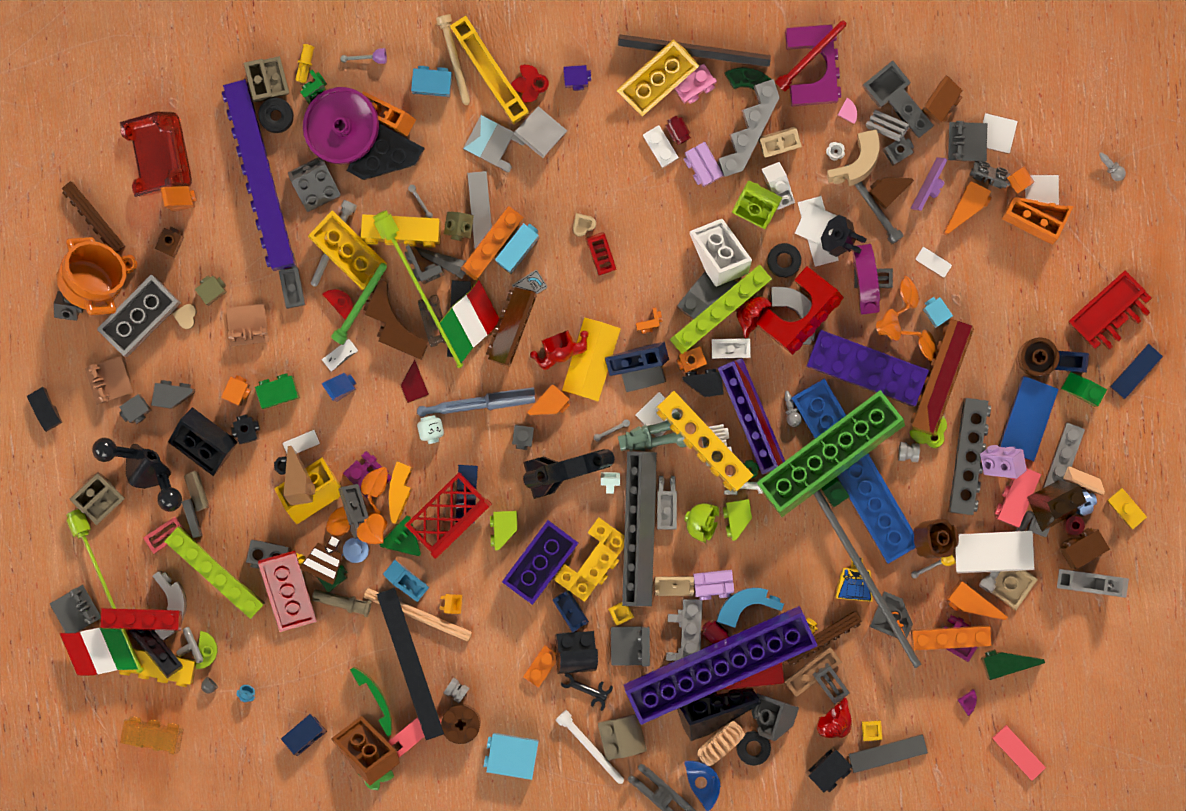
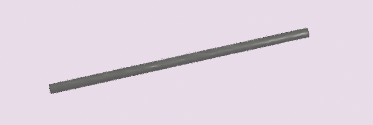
M819 489L814 493L815 498L914 668H917L922 664Z

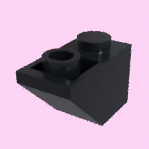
M716 369L705 370V374L697 375V371L687 372L686 376L682 377V381L704 398L724 395L721 374L716 372Z

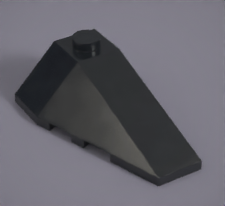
M753 688L730 690L724 694L711 693V695L702 697L677 710L683 729L690 741L710 735L760 705L761 701Z

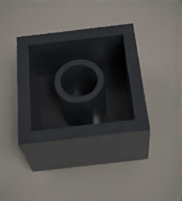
M832 747L806 774L823 793L826 791L831 792L837 786V780L840 778L844 779L850 774L852 766Z

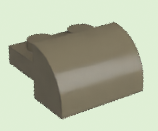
M280 56L243 63L253 102L266 101L270 98L289 94Z
M99 472L70 498L75 506L82 513H85L96 525L125 499L111 482Z
M636 714L598 723L606 760L625 758L647 751L641 724Z

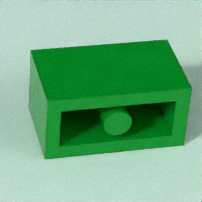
M288 373L277 376V380L272 382L269 379L258 382L259 386L255 387L261 409L300 398L294 377L292 375L288 376Z

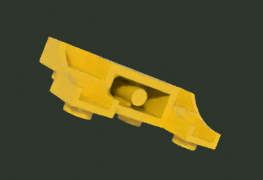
M599 517L587 533L600 542L578 572L564 564L553 579L584 602L598 583L600 585L604 583L608 577L605 573L609 568L614 569L619 562L617 557L624 548L625 536Z

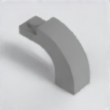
M771 287V307L790 308L799 315L800 319L808 314L812 303L802 293L787 287ZM815 333L803 345H811V341L815 340Z
M1059 569L1057 588L1126 598L1129 579Z
M158 571L153 575V578L167 596V610L182 611L183 622L187 607L184 589L179 581L172 585L170 583L172 581L170 576L166 572ZM155 630L162 640H166L176 632Z

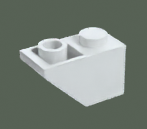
M780 162L763 168L762 172L769 191L775 192L782 197L777 210L795 203L787 175Z

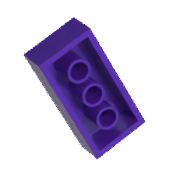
M547 520L503 579L502 583L533 605L579 542Z

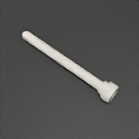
M567 710L561 713L556 718L557 723L560 726L567 727L618 784H622L624 778L572 722V715Z

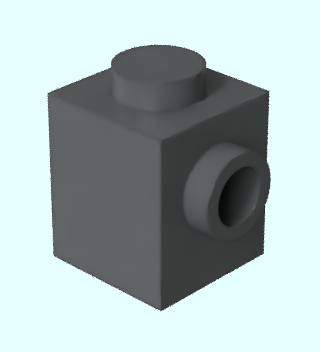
M137 394L119 406L121 417L125 422L129 421V423H140L146 418L145 415L152 411L141 394Z
M515 425L512 444L516 445V449L527 450V447H532L534 427Z

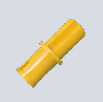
M303 44L300 60L297 61L299 63L295 78L297 82L306 83L315 49L312 45Z

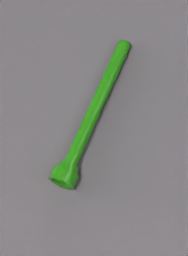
M385 263L379 265L342 327L335 330L331 335L334 341L342 345L345 344L348 339L347 331L387 268Z

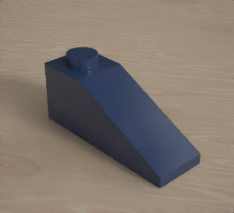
M660 342L605 357L609 375L613 376L663 366L669 361L665 342Z

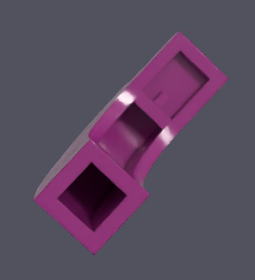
M858 245L862 251L860 254L853 252V263L858 282L861 315L880 312V291L872 245Z

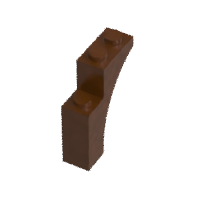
M380 279L372 291L374 293L372 299L367 300L363 309L366 311V316L385 323V327L381 326L377 337H379L378 341L422 360L429 342L413 335L401 325L395 317L389 302L388 283Z

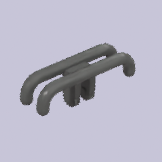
M640 764L638 770L659 787L654 793L636 777H628V782L662 811H673L668 806L672 799L685 811H696L644 764Z

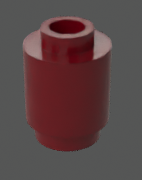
M676 115L667 120L668 124L665 127L673 142L676 141L677 145H680L691 139L690 131L682 117L678 118Z
M1078 516L1068 517L1063 522V529L1068 535H1079L1084 531L1085 523ZM1074 522L1077 523V529H1073L1072 524Z
M708 620L701 628L704 630L702 635L712 644L730 637L728 632L715 620L712 622Z

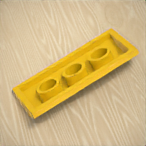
M673 39L621 85L617 92L641 116H644L695 71L699 65L686 49Z
M333 210L308 235L362 290L365 289L381 263L387 264Z
M584 317L580 333L582 331L589 333L587 337V350L582 354L572 356L562 391L599 402L608 372L605 357L613 355L621 328ZM579 333V336H578L577 343H579V342L581 341V338H582V337L580 336V333Z

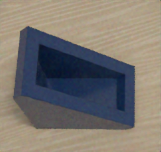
M1058 351L1059 363L1054 370L1087 373L1089 353Z

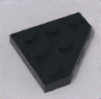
M379 123L378 135L372 148L362 158L351 162L346 171L362 180H367L416 166L425 148Z

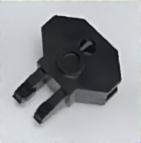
M841 215L828 221L821 236L823 250L835 257L840 256L846 251L860 254L862 249L855 246L854 243L856 240L861 243H865L867 238L856 234L853 222Z

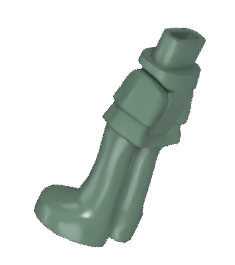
M679 411L672 414L675 420L681 418ZM668 421L648 426L646 424L642 427L638 426L631 430L630 433L626 432L625 435L618 436L621 451H633V449L645 451L646 449L675 443L679 447L687 446L683 442L684 438L680 433L676 435L673 432L652 438L651 434L671 430L669 427L671 424Z

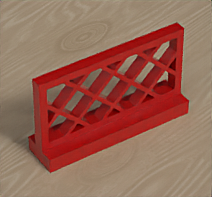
M458 472L405 526L436 559L492 503L485 499ZM458 478L464 484V491H453V483ZM450 494V504H440V495ZM453 494H464V505L453 504ZM467 494H474L479 501L475 505H467ZM437 507V517H427V508ZM440 507H450V518L440 517ZM453 507L464 508V516L462 518H453ZM415 520H424V530H416L411 524ZM427 520H437V531L427 530ZM440 520L450 521L449 531H440ZM427 533L437 534V542L433 546L427 541Z

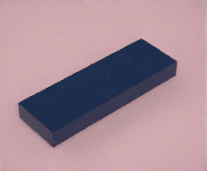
M1147 344L1110 387L1123 399H1126L1163 356L1150 344Z

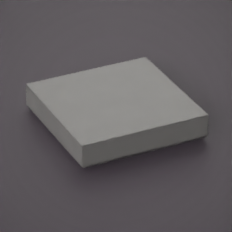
M538 106L514 132V135L544 158L566 134L567 130Z

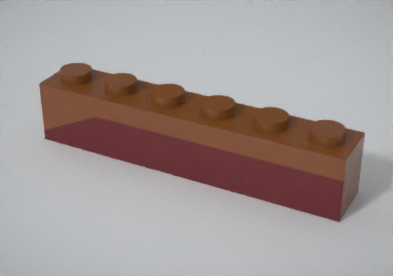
M950 319V322L945 324L943 341H939L936 349L938 352L937 358H933L930 365L932 372L930 377H926L923 385L925 387L924 394H920L917 401L919 408L917 413L914 412L910 423H912L914 430L936 437L974 331L972 325Z

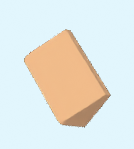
M1070 466L1067 467L1063 478L1065 481L1078 484L1080 487L1091 492L1104 494L1105 491L1099 478Z

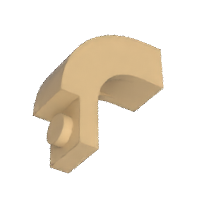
M877 129L858 133L859 158L849 166L827 170L828 183L840 184L847 179L849 186L863 181L872 172L879 154Z

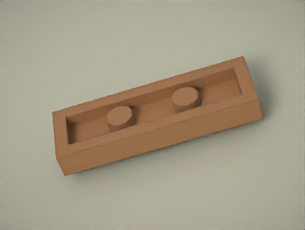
M829 647L784 682L795 697H797L817 682L812 675L813 673H818L819 669L826 667L825 664L827 663L834 669L842 661L832 648Z

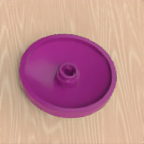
M335 87L320 93L309 104L303 119V134L308 147L319 158L334 164H348L366 155L374 145L379 130L378 115L372 102L362 93L347 87Z

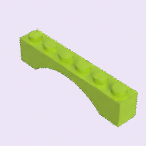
M758 265L674 335L670 341L683 354L772 280V278L761 265Z
M180 526L164 541L250 619L265 604L257 595L214 560Z

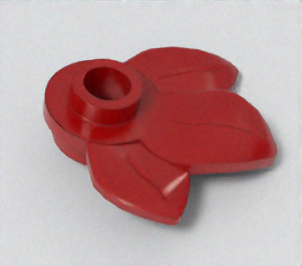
M526 64L520 65L522 76L511 83L515 91L523 93L522 102L527 103L535 101L539 93H544L549 87L547 77L539 74L536 67ZM542 81L543 86L537 87L536 82Z

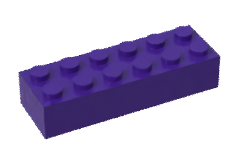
M819 330L806 367L869 391L877 393L881 390L886 397L912 407L917 404L929 371L823 330Z

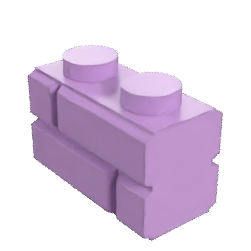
M706 142L685 152L686 157L683 160L688 169L692 167L695 172L692 176L697 185L701 184L702 187H706L723 177V173Z
M732 570L693 574L695 596L700 597V600H709L711 595L727 598L731 597L730 593H734Z

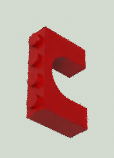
M808 266L794 279L798 286L812 297V306L808 314L798 321L787 322L770 309H767L756 322L763 332L792 355L802 347L803 343L815 333L819 325L827 320L828 315L844 299L835 287Z

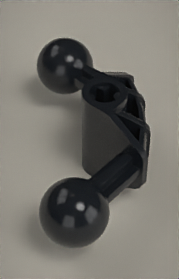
M105 437L95 441L92 453L98 461L109 462L114 457L126 458V477L130 485L143 489L160 486L161 491L158 494L157 502L162 510L173 512L181 506L182 495L176 488L171 487L169 481L171 470L162 463L155 451L144 449L138 444H132L130 448L116 446L113 440Z

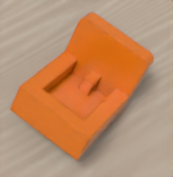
M656 307L652 308L654 319L636 323L637 332L641 331L642 334L651 333L653 328L660 327L659 323L663 322L661 311H657Z

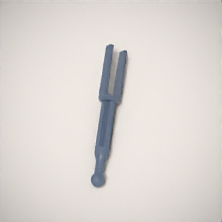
M533 387L487 393L484 397L442 402L431 407L419 406L417 414L420 417H424L432 413L448 414L487 408L491 411L493 409L536 403L535 389Z

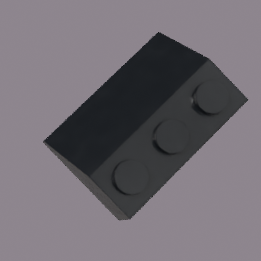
M192 407L180 419L168 443L214 476L230 456L238 441Z

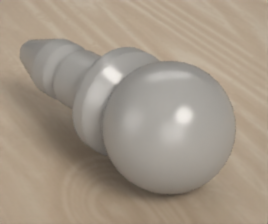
M1099 153L1101 161L1108 167L1107 172L1111 174L1112 179L1115 181L1123 180L1126 176L1125 169L1119 166L1117 162L1114 163L1104 153Z
M785 391V401L788 409L785 412L787 414L786 420L791 427H797L801 424L802 417L797 413L798 408L794 409L795 406L789 391Z

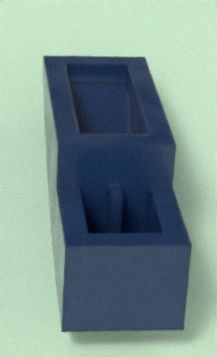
M458 465V472L477 490L478 466ZM458 478L457 491H464V484ZM457 494L456 504L464 505V494ZM467 494V505L476 504L477 497L474 494ZM456 507V518H462L464 516V508Z

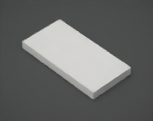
M1033 531L958 534L959 543L956 547L957 573L1034 570Z

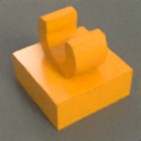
M446 594L441 596L440 599H445V606H440L439 609L444 610V613L461 614L463 595Z

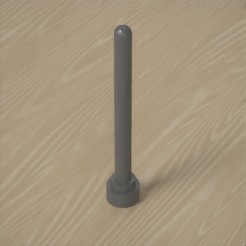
M862 182L855 184L860 194L888 232L887 239L891 245L903 238V233L892 226Z

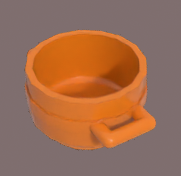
M93 237L67 239L68 252L63 257L56 274L57 286L62 295L73 305L86 309L89 315L114 314L116 312L114 300L119 295L126 279V267L120 255L111 247L96 242Z

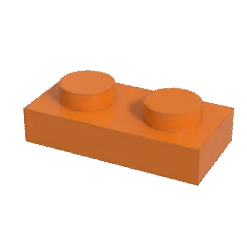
M544 645L523 677L539 688L555 665V655L557 653Z

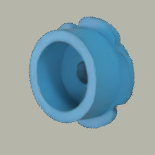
M242 685L237 690L236 695L242 702H251L255 699V690L250 685Z

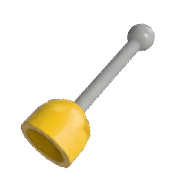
M953 555L940 558V561L919 571H913L911 577L914 579L918 578L920 574L940 564L951 566L956 564Z

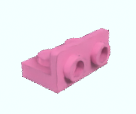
M702 64L674 89L684 104L687 102L692 104L699 99L698 95L702 92L707 94L712 91L717 81L713 78L705 64Z

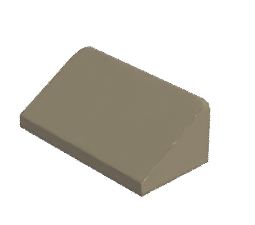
M193 471L186 474L184 478L195 511L209 508L199 473Z

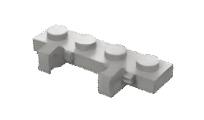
M683 599V610H678V614H668L667 622H679V627H682L681 648H678V653L666 652L667 661H677L700 650L702 600Z

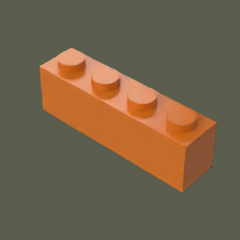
M508 206L460 269L474 280L478 279L524 217Z
M990 626L910 630L911 647L913 650L991 646Z

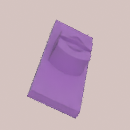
M936 158L911 209L921 211L929 196L936 198L941 191L939 189H942L944 181L938 177L947 159Z

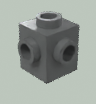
M58 291L54 301V318L77 321L79 313L82 314L83 309L70 303L62 295L61 291Z

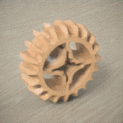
M732 721L707 740L699 748L697 755L703 763L711 766L731 751L743 739L745 733L739 724Z

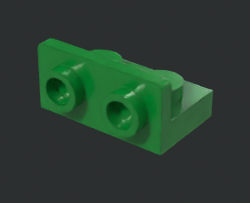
M313 70L309 71L315 81L313 83L311 81L306 83L302 87L303 90L300 91L308 104L320 93L327 90L325 88L327 83L319 71L316 74Z

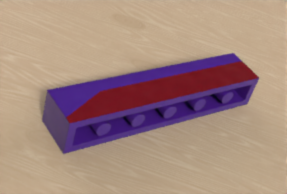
M741 358L719 367L718 370L763 475L773 471L785 462V459L744 360Z

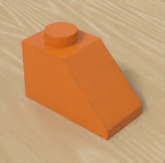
M552 384L527 413L530 416L558 414L559 412L563 414L570 406L568 404L570 399Z

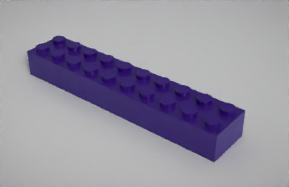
M800 606L623 685L635 714L642 725L818 645Z

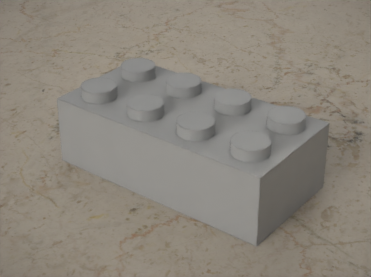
M150 275L97 330L123 356L128 357L181 302L155 276Z

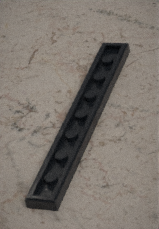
M620 34L618 45L660 52L671 41ZM679 43L694 57L769 67L771 62V55Z
M392 588L378 593L377 597L425 739L429 740L444 735L396 590Z

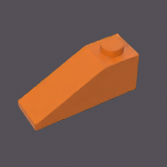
M363 91L362 94L374 105L379 122L408 136L416 119L407 112Z
M970 181L943 234H949L984 206L987 207L992 198L989 196L991 191Z
M189 186L161 187L164 205L172 212L195 207L194 202L197 201L195 190L191 191Z
M959 581L946 598L949 601L948 605L956 612L960 609L964 612L1003 620L1008 618L963 581Z

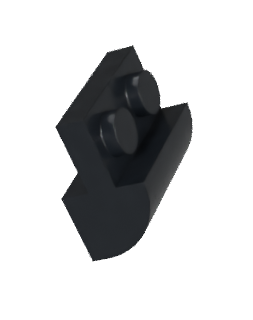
M594 631L555 634L557 674L593 672L597 670L598 649H596Z

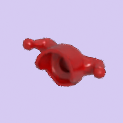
M568 330L541 340L546 353L545 357H539L536 351H532L530 357L535 359L543 370H548L557 362H565L574 355L584 353L587 350V337L589 333L582 331L580 333L582 338L579 343L573 341Z

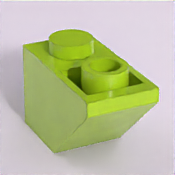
M749 499L725 503L726 507H723L724 519L728 518L729 526H726L727 538L731 537V541L737 540L752 519Z
M517 511L493 512V516H490V527H494V535H491V547L495 546V550H500L518 530Z

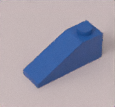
M342 373L322 383L331 399L336 402L356 390L354 385L357 384L352 375L347 376L346 373Z

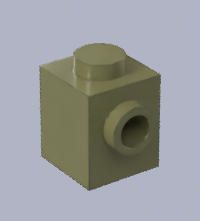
M208 275L200 281L201 285L195 289L204 303L209 306L226 293L224 289L226 284L220 277L216 278L215 276L210 277Z

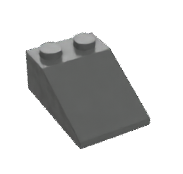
M705 271L679 302L677 308L694 320L738 282L732 280L716 287Z

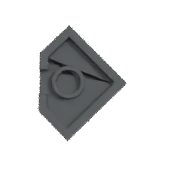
M884 591L882 597L891 613L898 612V614H893L896 621L899 620L900 624L904 625L902 629L907 638L913 623L903 599ZM877 606L869 627L896 637L881 609Z

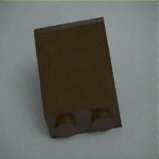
M1057 480L1027 497L1042 532L1071 517L1087 503L1080 485L1062 480Z

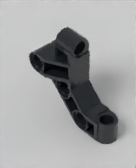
M602 449L560 462L544 456L525 461L523 464L526 473L523 476L525 486L531 489L533 499L554 494L564 480L609 468L614 464V454L609 449Z

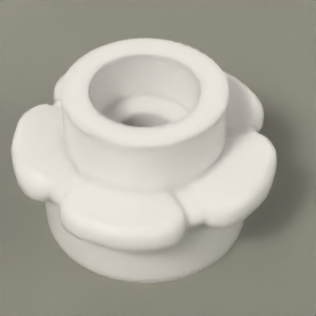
M832 142L826 149V153L830 156L831 160L837 161L844 157L845 147L841 143Z

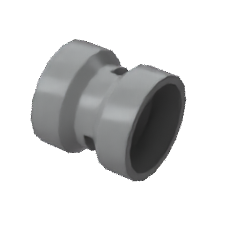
M900 442L898 461L910 459L911 462H918L920 444L913 443L910 446L906 442Z
M453 677L443 693L453 697L454 701L459 704L469 690V687L461 685Z

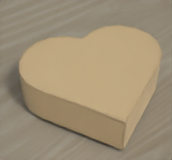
M576 213L573 225V233L576 236L582 237L587 231L595 229L596 221L593 217Z
M186 304L172 314L182 328L191 329L195 324L194 317L197 314V310L193 305Z

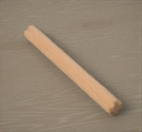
M367 589L364 598L380 604L377 597L378 592ZM400 602L404 615L465 641L470 639L471 631Z

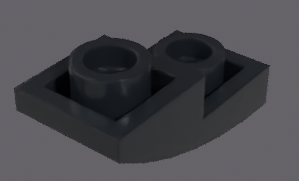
M41 387L27 395L29 403L44 431L47 432L62 423L58 410L52 404L46 388Z

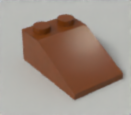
M362 716L331 738L355 771L369 786L400 763L396 750Z

